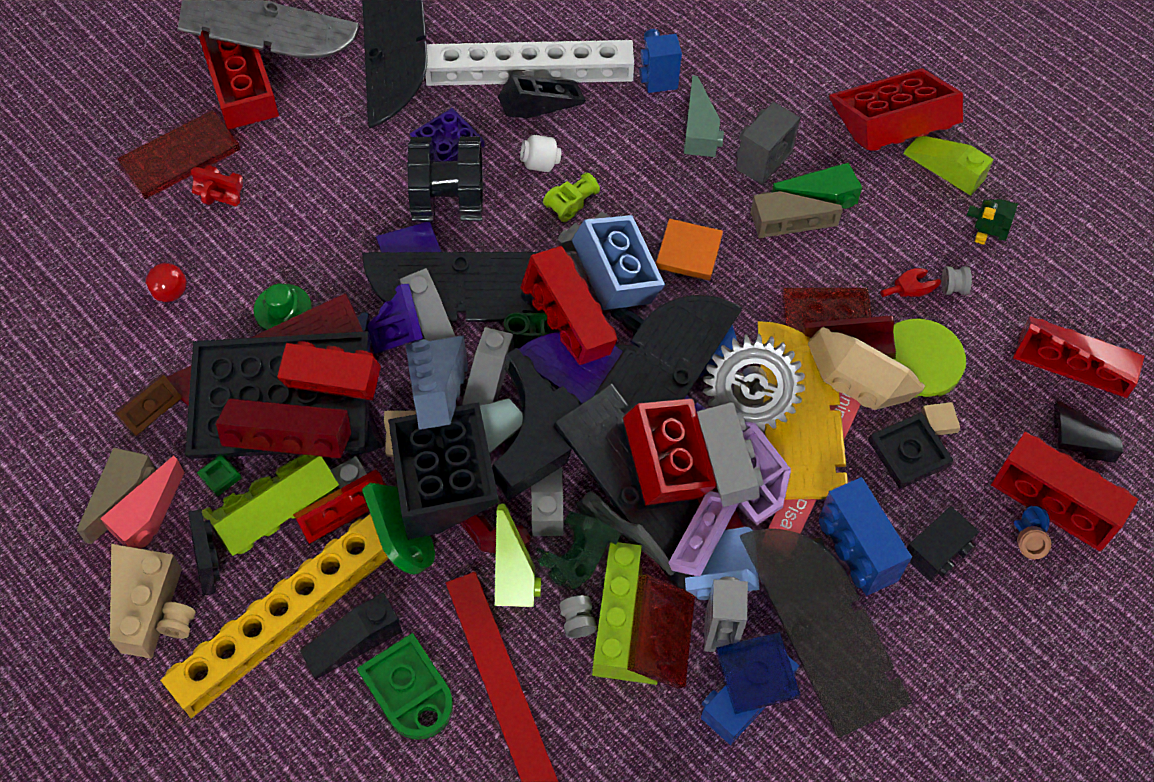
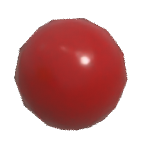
M171 263L156 264L150 269L145 279L150 293L154 299L160 302L169 303L176 301L186 290L187 281L185 274L179 267Z

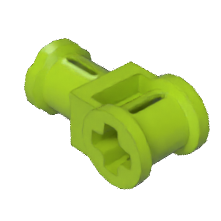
M584 173L581 175V179L573 185L566 181L562 185L550 189L543 199V205L547 208H552L558 214V219L561 222H567L583 208L584 199L600 192L599 184L593 175Z

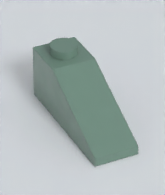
M692 75L684 154L716 157L717 146L722 147L724 131L719 130L720 118L698 76Z

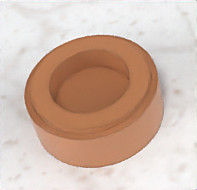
M1030 526L1019 533L1017 546L1025 557L1034 560L1040 559L1049 553L1051 539L1042 528Z

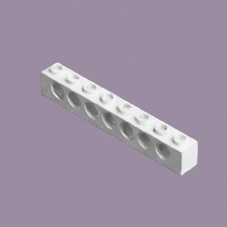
M632 40L427 44L428 63L425 74L427 86L505 84L511 74L575 81L577 83L633 81L634 55Z

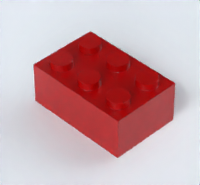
M693 399L638 403L623 417L645 505L698 499L717 486Z

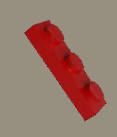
M375 469L293 514L307 542L310 544L368 512L369 508L362 489L369 483L385 485L380 473Z

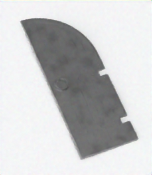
M182 0L177 31L201 36V31L203 30L209 32V38L260 50H263L264 44L271 46L270 52L296 58L315 59L332 56L346 49L354 41L358 33L359 24L277 4L272 1Z

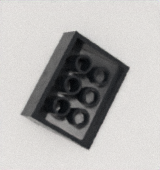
M479 402L457 406L450 425L419 430L416 414L388 419L401 514L408 540L440 534L499 503Z

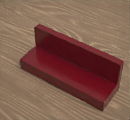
M893 316L804 324V332L807 337L811 338L821 327H824L831 332L857 338L888 357L896 359Z

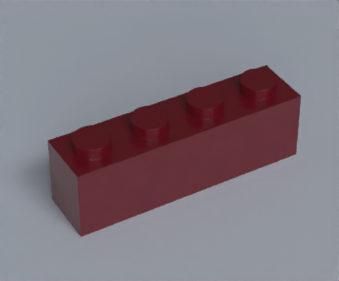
M228 399L216 421L221 446L341 458L351 435L348 411L341 409Z

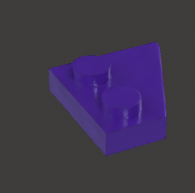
M409 284L398 285L395 288L397 293L392 300L386 301L380 308L379 314L373 317L367 325L371 335L374 354L383 353L423 339Z

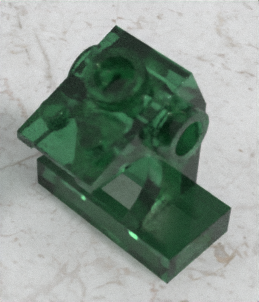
M570 511L564 521L572 526L574 532L573 545L569 551L559 556L538 547L536 551L540 555V558L537 560L538 563L550 569L548 575L559 587L564 585L575 590L592 576L608 543L616 545L622 533L596 518Z

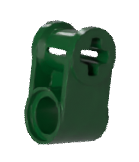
M514 312L505 318L503 332L513 334L514 349H519L535 338L556 333V329L552 330L547 323L544 324L547 321V314L545 312Z

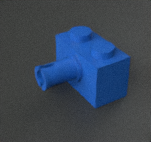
M657 29L646 31L644 33L645 49H641L640 52L643 67L639 68L641 83H645L648 93L678 89L682 52L677 34L660 36V32Z

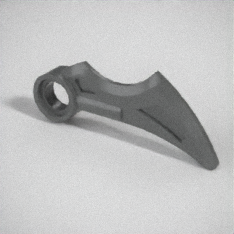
M588 492L577 502L579 511L588 521L594 525H599L603 522L633 544L642 545L641 550L669 575L675 573V571L671 570L668 563L670 560L642 525L627 522L593 492Z

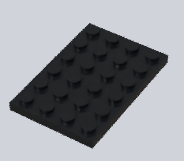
M369 332L193 341L185 456L189 459L216 458L218 456L237 457L292 454L221 446L216 421L228 399L347 410L351 435L344 451L367 450L369 400L288 388L277 378L286 343L297 345L299 341L315 345L316 348L326 349L327 346H336L343 349L344 352L355 353L356 350L370 352L371 335Z

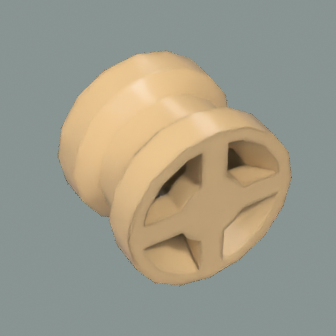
M165 603L162 608L164 616L158 622L156 630L169 637L188 638L190 633L188 625L194 619L196 611L181 603Z

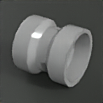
M573 596L561 601L559 607L561 615L566 619L564 624L566 637H585L597 630L595 618L590 613L592 603L589 596Z

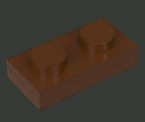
M160 374L118 408L114 414L133 436H137L183 397L163 374Z

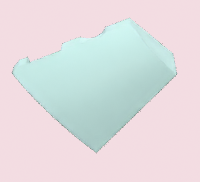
M510 399L480 406L489 454L522 427V412Z

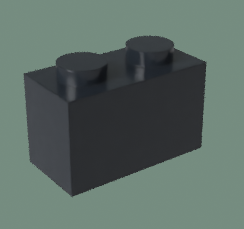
M950 506L909 543L907 550L912 556L909 563L929 582L938 575L944 578L956 566L953 561L959 555L964 559L974 550L977 545L973 541L980 531Z

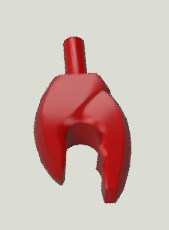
M915 268L901 274L896 279L895 286L881 290L880 294L882 297L894 293H899L900 297H920L934 291L941 285L942 281L941 279H935L921 283L918 280L924 278L928 270Z

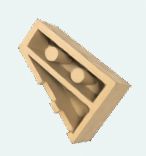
M111 544L110 641L120 653L152 659L160 636L156 627L164 616L162 612L163 605L172 601L182 571L173 554Z

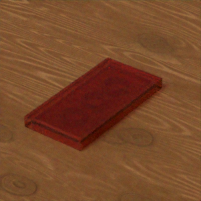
M211 110L117 159L142 197L147 199L191 176V169L193 167L205 169L208 165L210 166L241 149L239 143L216 113Z

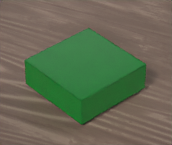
M224 456L216 457L197 472L201 480L217 497L242 479L240 473Z

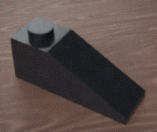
M514 74L510 75L498 95L505 115L519 118L540 116L582 105L586 101L575 81Z
M383 592L352 609L300 650L316 680L402 633V629L395 611Z

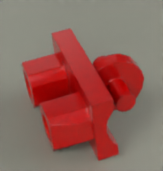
M209 165L205 169L196 166L191 169V175L193 176L192 193L200 195L202 203L211 205L216 200L235 207L240 204V191L243 188L242 175L232 173L229 176L220 174L216 167Z

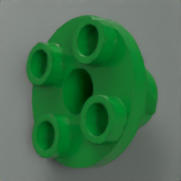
M277 283L271 285L258 296L254 304V316L259 327L265 331L312 309V304L308 294L300 287Z

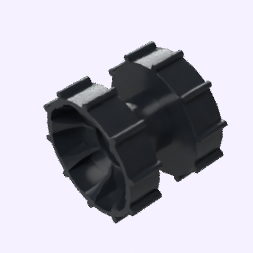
M480 136L459 137L458 161H434L432 137H410L407 167L412 222L433 221L435 197H459L461 221H482L483 167Z

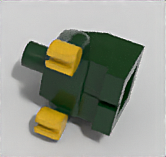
M984 199L981 208L970 205L967 216L977 219L975 228L978 229L974 242L985 245L988 234L999 237V240L1006 241L1018 204L1002 199Z

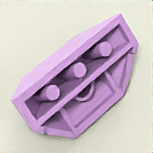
M745 421L747 430L742 431L745 440L751 439L755 457L750 459L753 468L759 467L764 485L759 486L760 498L739 503L737 507L752 522L758 525L783 508L791 468L756 423Z

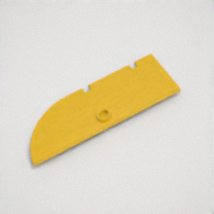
M757 321L758 334L761 335L762 344H766L771 336L774 338V348L784 342L785 350L783 354L790 351L795 353L790 363L801 362V367L795 373L803 372L805 374V378L797 382L805 386L803 392L796 393L802 398V402L792 403L796 413L785 412L787 422L776 419V428L774 429L768 423L765 424L766 438L791 468L785 500L826 499L829 491L848 483L847 473H836L835 468L846 466L841 411H830V405H840L839 392L823 381L808 346L810 337L786 325ZM760 364V368L766 372L768 383L777 386L776 376L771 369ZM765 395L763 403H765L771 397Z

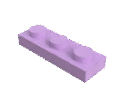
M709 491L703 498L668 562L671 570L700 577L738 504L723 507L719 493Z

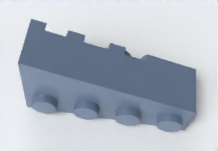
M464 335L433 341L420 339L405 345L419 430L450 425L456 408V398L460 395V384L464 383V372L468 370Z

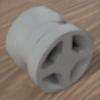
M951 266L944 267L941 278L944 295H951L953 292H959L961 295H968L970 293L972 284L970 267L962 266L960 269H953Z

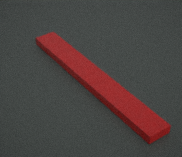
M476 572L445 582L520 781L558 782Z

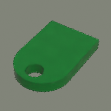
M376 483L366 485L362 491L385 554L395 566L406 573L419 574L433 564L435 559V549L430 535L408 540L401 514L398 487Z
M413 633L356 668L392 727L402 736L415 740L427 739L437 735L448 724L453 711L450 689ZM423 712H435L438 715L435 724L428 727L421 725L419 717Z

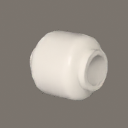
M531 135L528 140L522 142L520 160L524 162L525 167L529 170L550 172L555 164L560 163L561 148H557V143L552 137Z

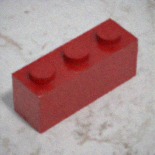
M299 341L297 345L286 343L277 378L288 388L373 401L381 365L372 353L364 350H356L355 353L344 352L343 349L336 346H327L326 349L316 348L311 343Z

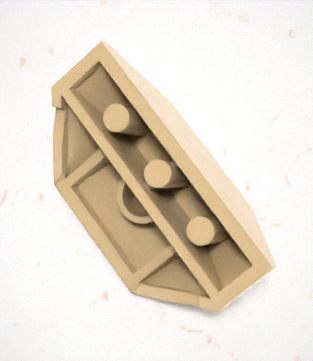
M821 327L808 342L823 381L831 385L834 390L854 398L864 407L878 410L909 402L922 392L925 387L908 367L857 338L831 332L829 329Z

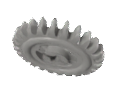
M745 334L743 345H740L733 338L732 350L722 345L721 350L724 356L721 357L717 354L712 356L717 366L710 364L706 366L707 371L713 375L704 377V382L712 386L705 388L704 394L714 396L708 401V405L715 407L733 402L736 413L742 412L745 421L756 423L762 432H764L765 424L767 423L773 429L776 428V419L787 422L785 412L796 413L792 403H801L802 398L796 393L805 390L803 384L797 383L805 378V374L803 372L795 373L801 367V362L790 363L795 356L794 351L783 354L785 350L784 342L774 348V338L772 336L766 344H762L760 334L757 335L754 343H751L748 335ZM753 363L764 365L771 369L776 376L777 386L768 383L766 372L758 366L747 367L742 373L737 371L743 366ZM754 378L759 379V383H755L753 387L749 386V382H753ZM733 383L741 386L744 396L752 400L761 399L765 395L771 398L765 403L758 405L746 404L735 396L731 385Z

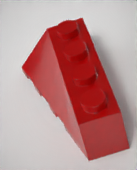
M1029 316L1021 331L1013 359L1128 398L1138 383L1145 356L1135 353L1130 349L1106 343L1101 339L1077 333L1075 330L1048 323L1044 319Z

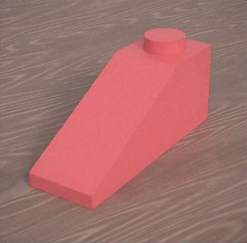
M173 455L100 518L109 532L124 546L142 549L158 533L185 473L178 459Z

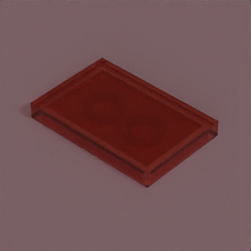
M868 287L783 288L782 291L785 325L804 334L805 323L872 317Z
M650 575L639 576L627 670L677 689L686 687L695 601L693 594Z

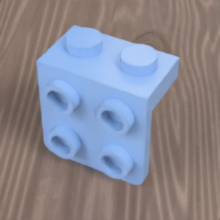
M749 527L725 530L701 576L685 578L686 591L696 596L699 600H709L713 580H719L722 577H735L739 581L748 582V591L759 590L754 531Z

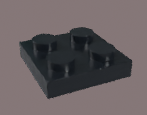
M922 412L875 432L868 439L899 489L952 466L954 462Z
M201 509L189 511L191 537L202 596L215 594L214 582L220 581L216 548L213 545L210 520H203Z

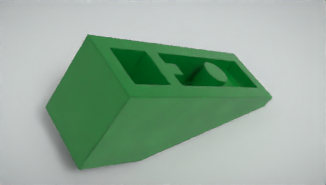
M848 162L773 183L771 193L786 192L839 204L842 208L848 209L858 203L862 186Z

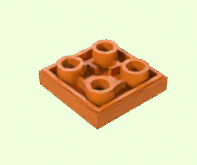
M669 219L656 261L657 269L710 281L723 231Z

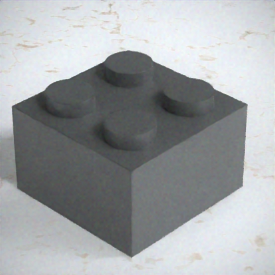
M772 102L766 110L762 109L756 116L753 124L745 126L740 133L739 140H741V143L736 153V157H738L736 169L763 185L793 152L800 117L775 102Z

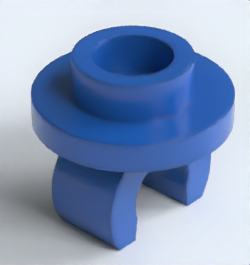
M1030 506L1023 512L1021 520H1015L1013 523L1019 532L1030 526L1040 527L1047 532L1050 519L1044 508Z

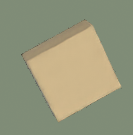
M953 402L923 406L922 414L937 435L959 432L960 425Z

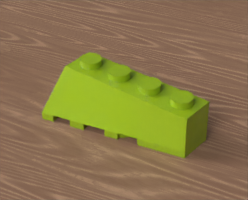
M301 455L277 468L275 471L277 476L272 479L270 476L261 477L251 483L249 491L245 494L235 495V493H232L223 498L224 504L218 509L212 511L210 507L202 510L204 520H210L212 531L232 556L237 553L243 554L254 546L255 541L263 536H270L277 532L281 527L280 524L289 518L294 519L293 514L306 508L316 500L319 501L333 493V489L339 486L322 456Z
M610 541L592 676L657 685L640 559L642 545Z

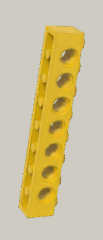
M369 514L364 519L355 521L349 527L348 532L339 539L336 538L327 543L323 551L314 559L310 558L304 561L298 568V571L290 578L279 581L273 587L272 592L266 597L251 603L246 612L237 620L227 622L221 628L218 635L210 641L199 644L189 658L182 663L174 664L167 670L165 677L160 681L191 719L389 559L381 546L371 515ZM355 547L364 548L359 554H350L351 550ZM339 567L336 573L332 575L325 574L328 568ZM305 587H314L313 591L308 595L299 594ZM278 608H288L285 614L281 616H274V613ZM262 628L259 635L247 637L252 629ZM235 649L234 654L230 658L221 659L224 651ZM208 670V674L204 679L194 681L195 675L199 671Z

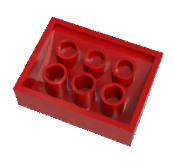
M923 68L829 95L831 103L853 139L870 151L879 150L882 146L892 143H903L906 139L915 136H926L929 132L939 129H950L953 125L963 123V92Z

